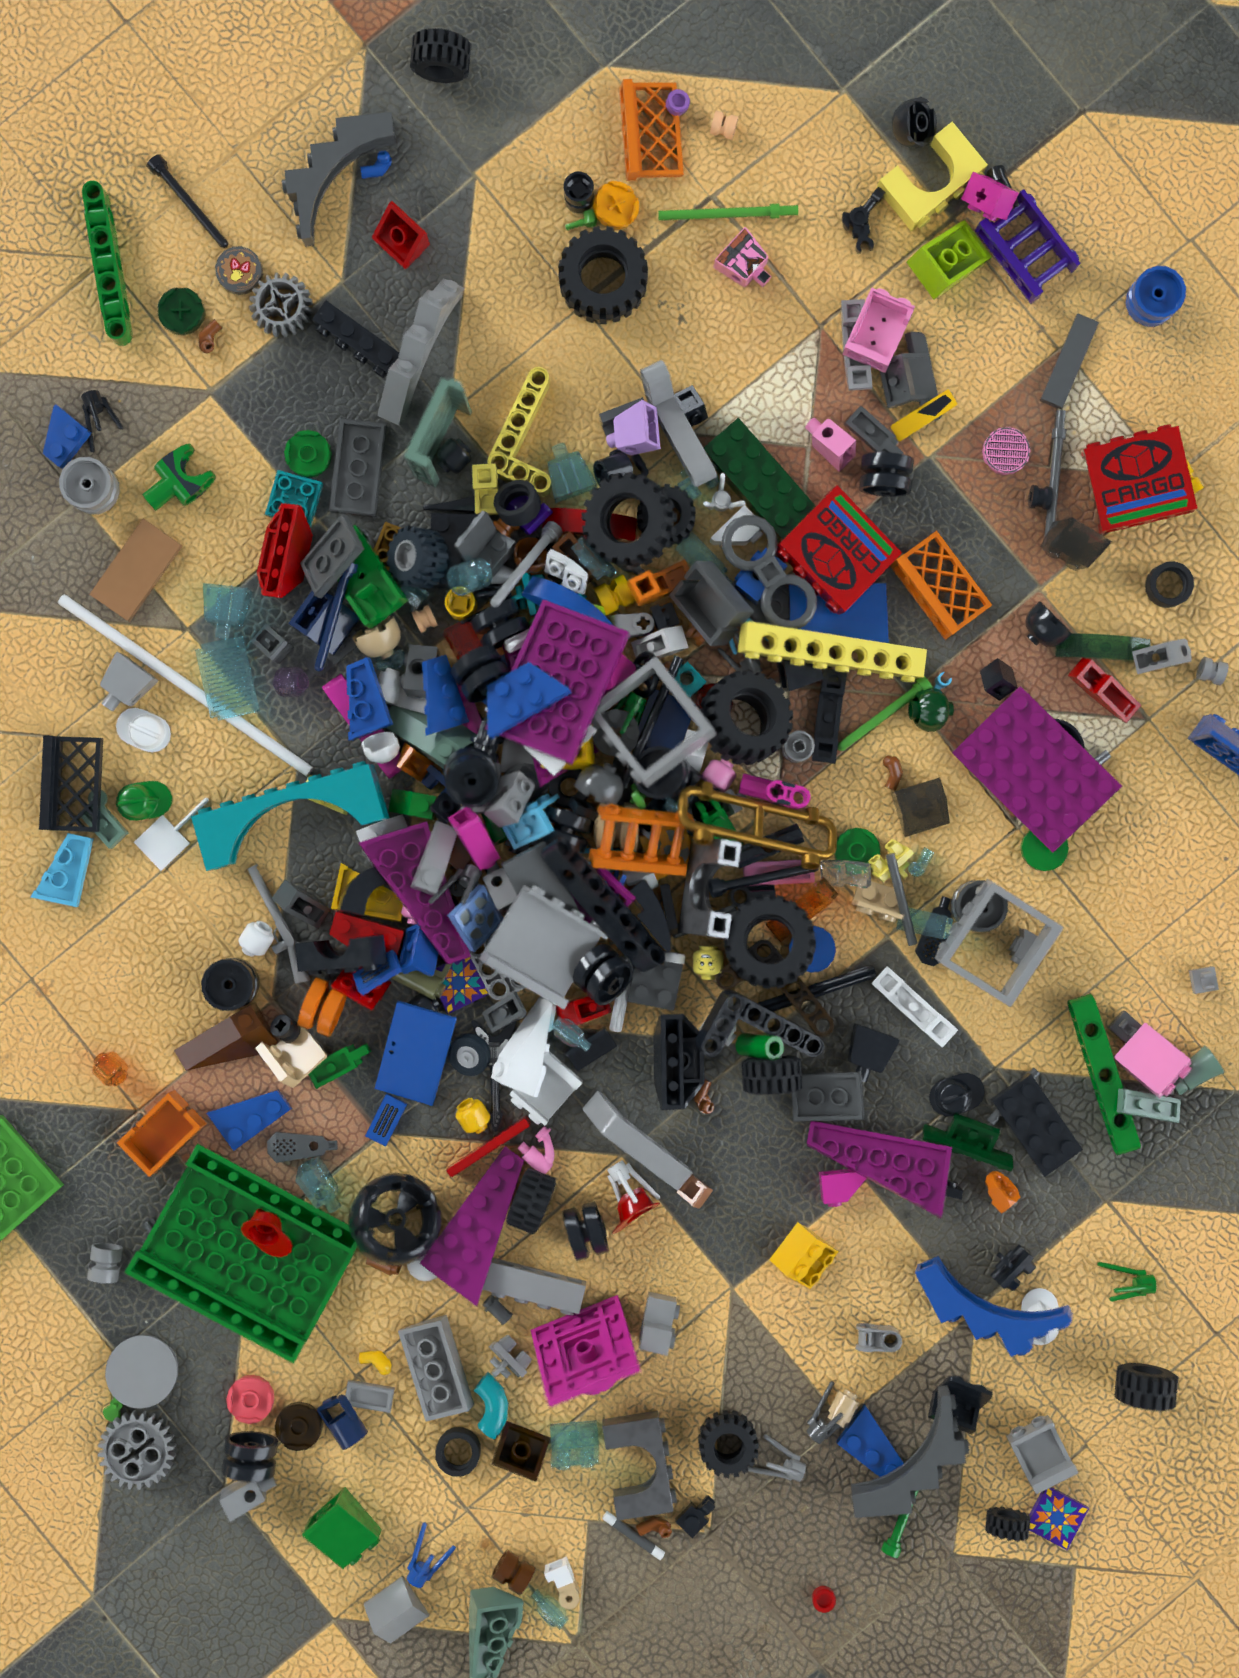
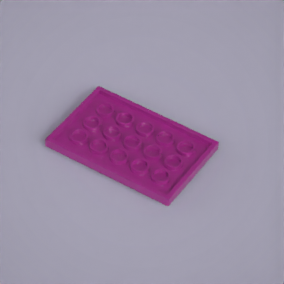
M543 600L511 672L530 662L568 687L571 694L498 736L572 765L630 633Z
M1021 686L952 752L1052 853L1123 787Z

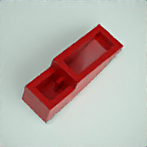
M1082 658L1068 674L1081 689L1124 723H1127L1142 706L1112 675H1107L1092 659Z

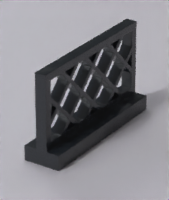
M43 735L39 830L99 832L103 738ZM63 742H70L76 748L68 757L63 753ZM88 743H96L95 753L89 758L82 749ZM78 753L86 760L79 769L71 762ZM68 764L75 773L66 780L62 776V769ZM89 765L95 770L94 777L90 781L81 773ZM77 776L85 783L78 792L70 785ZM67 787L74 796L65 804L61 799V792ZM88 788L94 793L93 800L89 804L80 797ZM76 800L84 807L77 816L69 809V806ZM66 811L72 820L66 826H59L60 815ZM87 811L93 817L92 827H85L79 820Z

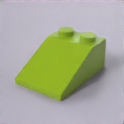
M964 219L922 246L906 263L933 300H935L990 260L992 256Z

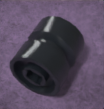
M578 171L569 174L563 184L565 204L572 212L584 213V211L589 210L593 206L594 183L587 173Z

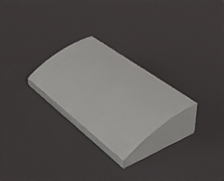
M447 1315L400 1329L398 1333L425 1421L468 1412L474 1406V1402Z

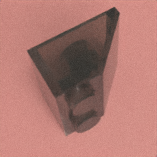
M1068 518L1052 523L1040 547L1046 550L1048 556L1054 559L1060 558L1066 562L1065 565L1068 568L1078 571L1079 569L1089 568L1107 549L1111 541L1078 520Z
M940 778L891 792L904 837L950 823L947 798Z

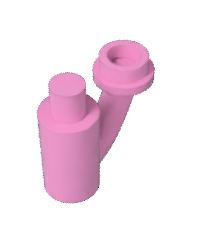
M545 1126L535 1135L539 1143L543 1140L545 1155L533 1145L529 1147L524 1141L517 1148L524 1154L522 1158L533 1169L544 1174L550 1170L554 1161V1147L549 1135L551 1129Z

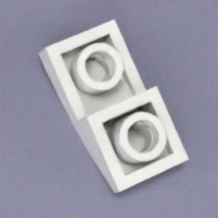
M551 549L547 554L544 572L563 579L562 586L583 595L586 589L588 574L573 560Z

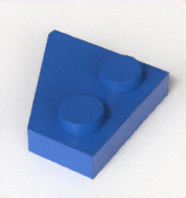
M55 404L43 454L59 468L63 469L92 433L60 406Z

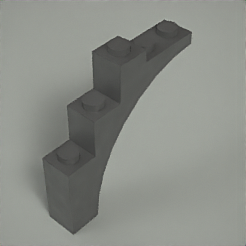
M392 112L335 118L336 127L332 128L334 142L310 144L311 153H307L309 168L284 170L285 179L282 180L283 192L288 195L291 202H294L295 215L299 216L300 224L296 225L298 239H302L305 247L315 246L314 228L318 208L334 178L348 164L360 156L381 147L397 144Z
M938 1386V1404L934 1422L926 1439L916 1453L903 1465L884 1476L866 1482L851 1484L855 1518L912 1514V1504H916L915 1490L939 1489L938 1479H943L942 1465L966 1464L965 1454H969L968 1439H963L961 1430H958L956 1417H952V1409H956L955 1396L950 1394L948 1386Z

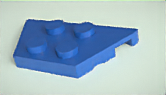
M527 662L487 686L488 736L493 739L570 695V689L535 665Z

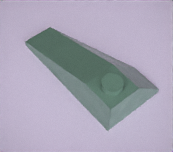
M392 705L389 709L393 725L385 728L443 769L446 760L452 753L460 748L473 747L474 742H471L470 738L471 736L477 737V734L463 725L426 736L427 715Z
M495 1587L470 1590V1678H497L504 1663L503 1657L505 1652L513 1643L512 1637L516 1629H519L522 1623L524 1602L521 1598Z

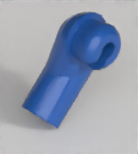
M382 150L377 154L378 157L374 165L361 166L362 179L381 177L386 173L392 162L387 151Z

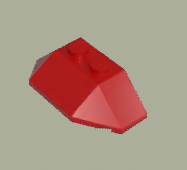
M281 503L279 511L273 516L266 527L257 569L262 596L283 598L303 582L305 573L300 563L310 551L313 535L303 508L300 505Z

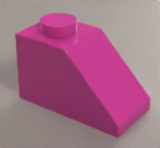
M850 1169L819 1172L822 1202L828 1204V1207L841 1206L842 1202L849 1201L867 1178Z

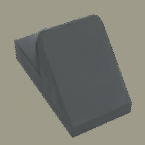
M513 992L483 1011L482 1014L491 1032L495 1033L512 1022L525 1018L527 1012L517 992Z

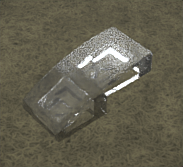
M848 860L820 861L821 883L836 887H843L847 884L865 889L871 886L870 863Z

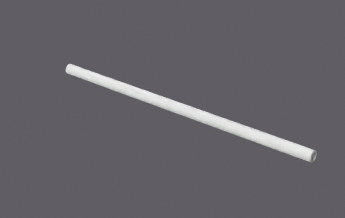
M65 594L60 597L59 605L307 777L312 772L314 767Z

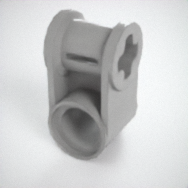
M648 613L609 616V620L615 627L630 633L629 638L646 636L654 630V620ZM643 618L646 619V622H650L646 630H642L641 626H637Z
M859 1323L856 1325V1329L859 1330L858 1344H856V1350L896 1352L902 1345L900 1333L894 1326ZM888 1334L896 1336V1340L893 1343H886L884 1341Z

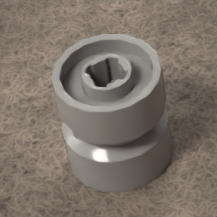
M805 731L792 732L789 734L786 743L781 746L782 755L789 762H803L811 757L814 752V740Z
M112 1243L92 1244L90 1259L93 1263L88 1266L87 1279L97 1283L117 1282L120 1267L117 1266V1263L121 1261L123 1247Z

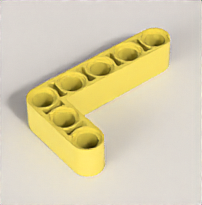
M535 367L529 372L493 446L487 463L493 464L496 460H503L505 465L503 468L497 469V476L508 483L513 480H525L534 486L536 481L545 480L547 486L544 489H537L535 487L539 497H545L551 492L552 488L548 474L515 459L550 386L548 372L542 367ZM537 376H542L545 378L543 384L537 385L533 383V379ZM527 397H532L535 399V402L531 406H526L523 404V400ZM516 418H522L525 420V423L521 427H515L513 421ZM506 439H513L515 444L511 448H505L503 442ZM517 470H524L526 472L525 477L522 479H516L513 475Z

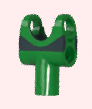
M191 444L178 447L155 464L154 470L162 479L142 494L155 511L175 496L183 506H186L200 497L215 481L216 475L211 470L197 476H188L186 474V463L195 452Z

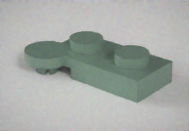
M101 790L99 832L94 833L109 849H113L129 832L106 808L107 794ZM92 791L88 795L89 803L93 800L94 793ZM87 811L81 818L89 827H92L93 817Z

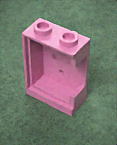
M871 288L842 355L865 365H871L872 368L886 373L915 306L911 305V302L907 299H897L890 296L884 289L878 288L876 290Z

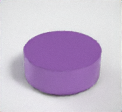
M680 89L671 91L666 99L667 110L675 116L683 115L690 105L688 94Z

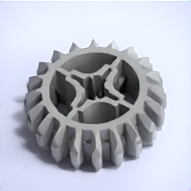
M275 273V279H271L269 275H266L267 282L263 283V281L259 280L260 289L253 288L252 291L256 296H250L249 298L251 303H253L249 306L250 311L253 312L251 317L254 321H258L257 326L260 329L264 328L266 334L273 332L274 337H278L281 332L283 337L287 338L288 331H291L293 335H296L295 328L299 327V329L304 330L302 321L309 323L310 319L307 315L313 313L312 308L309 307L313 305V301L311 298H308L311 293L308 289H305L306 286L303 282L298 283L296 276L290 279L289 275L284 273L281 278L279 273ZM286 289L293 291L294 293L281 294L278 290ZM271 294L272 297L270 302L265 304L266 307H264V303L267 297ZM278 297L280 301L283 302V309L285 313H283L281 308L279 309V301L277 299ZM299 303L296 313L291 317V310ZM281 316L284 321H273L267 317Z

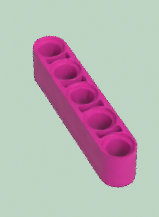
M340 673L322 686V689L350 726L347 711L349 710L347 680ZM381 729L359 739L363 742L367 737L385 731ZM400 752L389 762L377 763L389 779L401 771L396 766L401 754Z

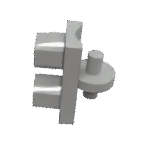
M509 1335L504 1336L498 1342H493L489 1346L502 1360L500 1362L496 1357L490 1360V1363L495 1367L491 1374L496 1377L501 1373L505 1378H508L511 1373L506 1369L507 1366L517 1377L523 1378L527 1373L525 1369L532 1359L524 1351H521L515 1358L509 1354L516 1345V1342Z

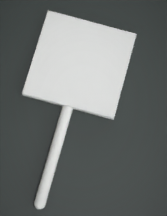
M205 798L175 827L162 815L134 843L162 871L190 844L178 830L209 799Z

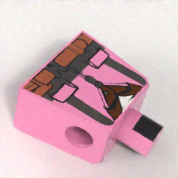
M745 227L714 261V268L742 287H746L753 279L761 287H764L772 277L763 269L767 264L768 255Z

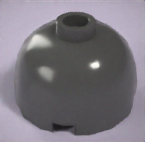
M606 762L603 765L593 764L584 768L574 784L583 794L587 796L591 794L596 797V801L605 805H617L623 792V781L615 773L617 768Z

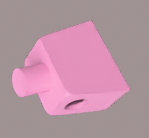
M814 417L807 423L805 429L812 434V446L840 472L856 456V440L830 419L821 424Z

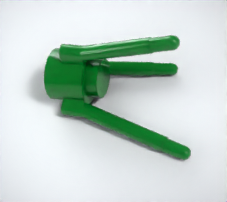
M633 692L622 698L613 708L619 710L625 705L623 710L628 712L620 730L621 734L625 733L633 715L636 716L635 720L639 726L642 713L645 710L644 704L647 700Z
M1103 1262L1097 1263L1099 1267L1137 1275L1132 1280V1286L1114 1289L1115 1293H1129L1110 1297L1109 1300L1111 1302L1136 1296H1146V1294H1155L1157 1289L1156 1279L1153 1274L1146 1275V1270H1135Z

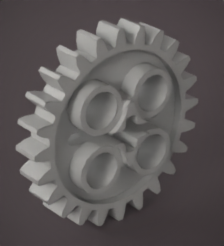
M134 1410L130 1417L125 1412L121 1419L116 1417L113 1420V1424L109 1423L106 1427L107 1431H104L101 1435L103 1440L98 1444V1447L103 1450L97 1456L104 1457L99 1465H107L108 1467L104 1474H113L110 1481L118 1478L120 1479V1487L124 1482H127L129 1490L134 1484L140 1490L144 1483L149 1488L153 1481L159 1483L161 1476L165 1477L169 1472L167 1468L170 1469L173 1462L171 1460L176 1456V1453L172 1450L175 1449L177 1444L170 1442L175 1435H167L166 1433L170 1426H161L163 1418L156 1422L154 1421L155 1413L150 1418H147L145 1410L140 1416ZM135 1430H141L145 1437H139ZM154 1438V1441L146 1444L141 1451H136L126 1461L120 1462V1459L128 1456L133 1449H138L148 1439ZM116 1443L122 1444L125 1447V1451L119 1450ZM149 1449L156 1450L158 1456H152ZM130 1463H136L139 1470L132 1469Z

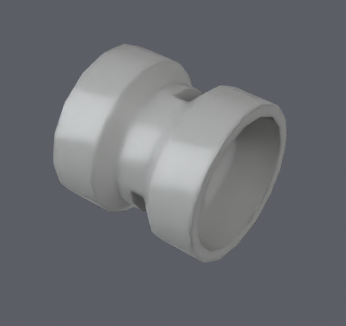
M1203 657L1198 666L1196 678L1202 681L1210 680L1213 684L1220 686L1226 679L1229 665L1222 661L1218 663L1213 662L1212 658Z

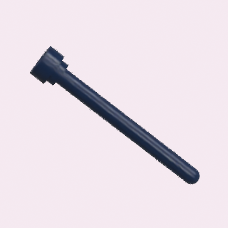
M352 563L340 576L314 665L315 670L318 672L324 669L348 582L353 577V574H356L358 564Z

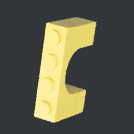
M953 122L938 132L930 144L948 167L950 182L945 188L935 192L920 190L909 180L898 165L882 177L877 185V188L880 187L885 192L884 199L910 231H913L916 227H919V229L924 227L931 220V215L935 212L940 214L948 207L949 204L947 202L952 198L956 200L960 198L973 172L985 175L984 171L988 164Z

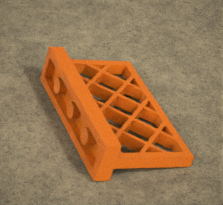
M632 79L622 80L619 94L626 181H636L637 178L683 177L679 116L671 114L666 108V103L657 95L661 90L673 91L677 89L676 82L633 83ZM636 90H645L651 97L643 103L637 98ZM653 99L663 107L657 115L647 107ZM665 110L673 116V122L669 127L659 118ZM642 111L652 118V121L646 127L638 120V115ZM655 122L665 130L659 138L649 130ZM667 133L675 140V145L671 150L661 141ZM644 134L654 141L648 150L640 143V138ZM656 145L667 153L661 161L650 153ZM646 156L656 164L653 170H642V161ZM670 156L677 163V170H669L663 165V162Z
M938 531L932 533L890 565L945 640L992 606L991 602ZM933 539L940 546L939 554L927 552L928 543ZM912 554L922 555L921 567L914 566L908 557ZM927 556L938 558L937 570L925 568ZM943 559L952 562L954 565L953 572L941 570ZM925 572L936 574L935 585H929L925 582ZM941 575L952 577L951 588L939 586ZM956 578L964 579L967 582V591L955 589ZM939 591L950 593L949 604L940 602L938 599ZM955 594L966 596L965 607L953 605ZM970 597L978 598L984 606L979 610L969 608ZM953 610L964 611L963 622L959 625L952 618Z

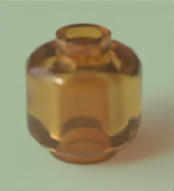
M102 1052L94 1059L92 1073L105 1086H118L128 1076V1064L116 1052Z

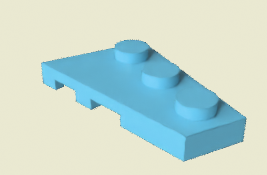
M68 833L55 854L52 864L45 871L40 884L30 897L79 907L94 838Z

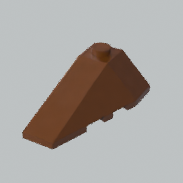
M253 1003L174 1051L187 1071L256 1056L259 1053L255 1048L261 1042L269 1046H275L279 1041L271 1033L270 1026L257 1004Z

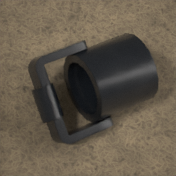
M616 449L611 451L609 456L596 460L593 465V472L597 483L601 487L600 482L603 479L611 480L612 475L618 473L621 475L633 473V467L628 456ZM640 454L630 455L634 464L640 470V475L647 477L649 471Z

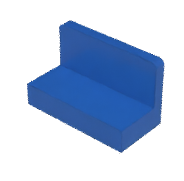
M418 924L406 928L399 960L402 968L401 973L407 974L417 970L425 975L433 976L439 953Z

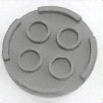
M132 1336L120 1343L109 1356L105 1369L106 1383L111 1394L120 1403L132 1408H148L160 1403L172 1391L178 1378V1361L173 1349L161 1339L156 1338V1336Z

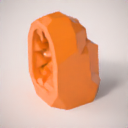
M992 1171L986 1176L985 1184L988 1188V1195L992 1199L991 1204L1002 1214L1020 1199L1019 1191L1011 1180L1001 1172Z

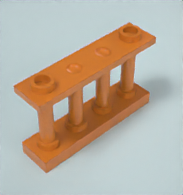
M614 804L598 805V812L601 820H605L601 847L590 849L589 859L593 868L685 876L687 866L683 857L679 856L685 827L678 819V811L673 813L621 808ZM687 812L689 819L694 821L692 814ZM615 821L629 822L624 850L621 851L610 850ZM639 823L652 825L648 849L645 853L633 852ZM662 826L675 827L671 851L668 855L656 854Z

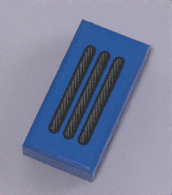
M393 950L386 953L387 964L377 965V970L363 971V968L353 973L359 993L364 995L402 972L397 954Z
M387 1093L365 1137L386 1147L408 1103Z

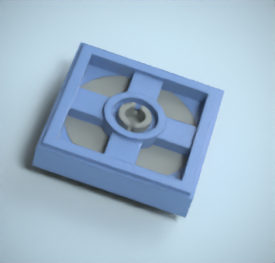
M480 884L470 893L464 905L460 902L448 914L466 946L473 952L498 929L504 919L497 910L485 886Z

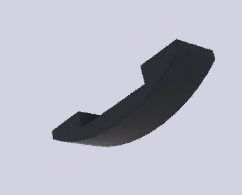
M823 669V679L821 680L813 740L815 747L812 753V761L836 763L838 732L847 673Z

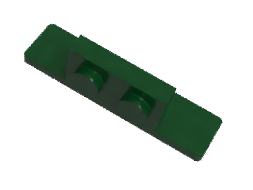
M955 1113L947 1131L927 1124L923 1126V1140L928 1143L952 1147L951 1152L955 1154H963L975 1161H982L993 1165L1000 1170L1011 1172L1014 1168L1013 1156L1011 1154L993 1148L1000 1135V1129L957 1113Z

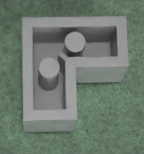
M648 1292L639 1334V1350L668 1356L669 1348H674L676 1334L675 1328H672L673 1319H678L680 1305H676V1297Z

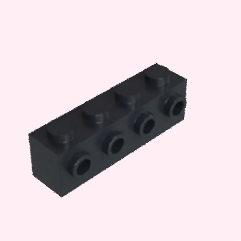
M327 300L312 318L316 325L315 330L326 338L330 336L335 340L334 343L344 351L348 349L354 354L353 357L363 365L365 363L373 367V372L381 378L387 377L389 368L398 359V351Z

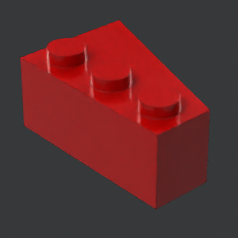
M336 911L329 934L347 947L351 938L384 935L386 953L393 950L399 960L406 930Z

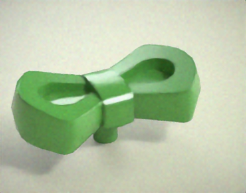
M633 783L631 785L633 793L631 794L632 799L630 802L632 804L635 803L640 809H644L647 806L644 802L647 796L640 792L636 784Z
M115 1397L110 1405L103 1409L104 1417L111 1422L116 1417L121 1419L120 1409L124 1405Z

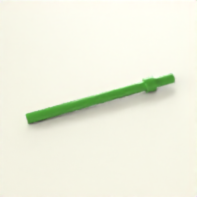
M770 204V206L664 210L658 211V219L684 220L770 216V219L780 218V216L798 215V205L780 206V204Z

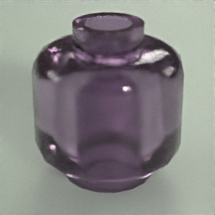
M296 666L282 667L274 675L273 686L279 696L299 697L306 692L309 686V678L302 668Z

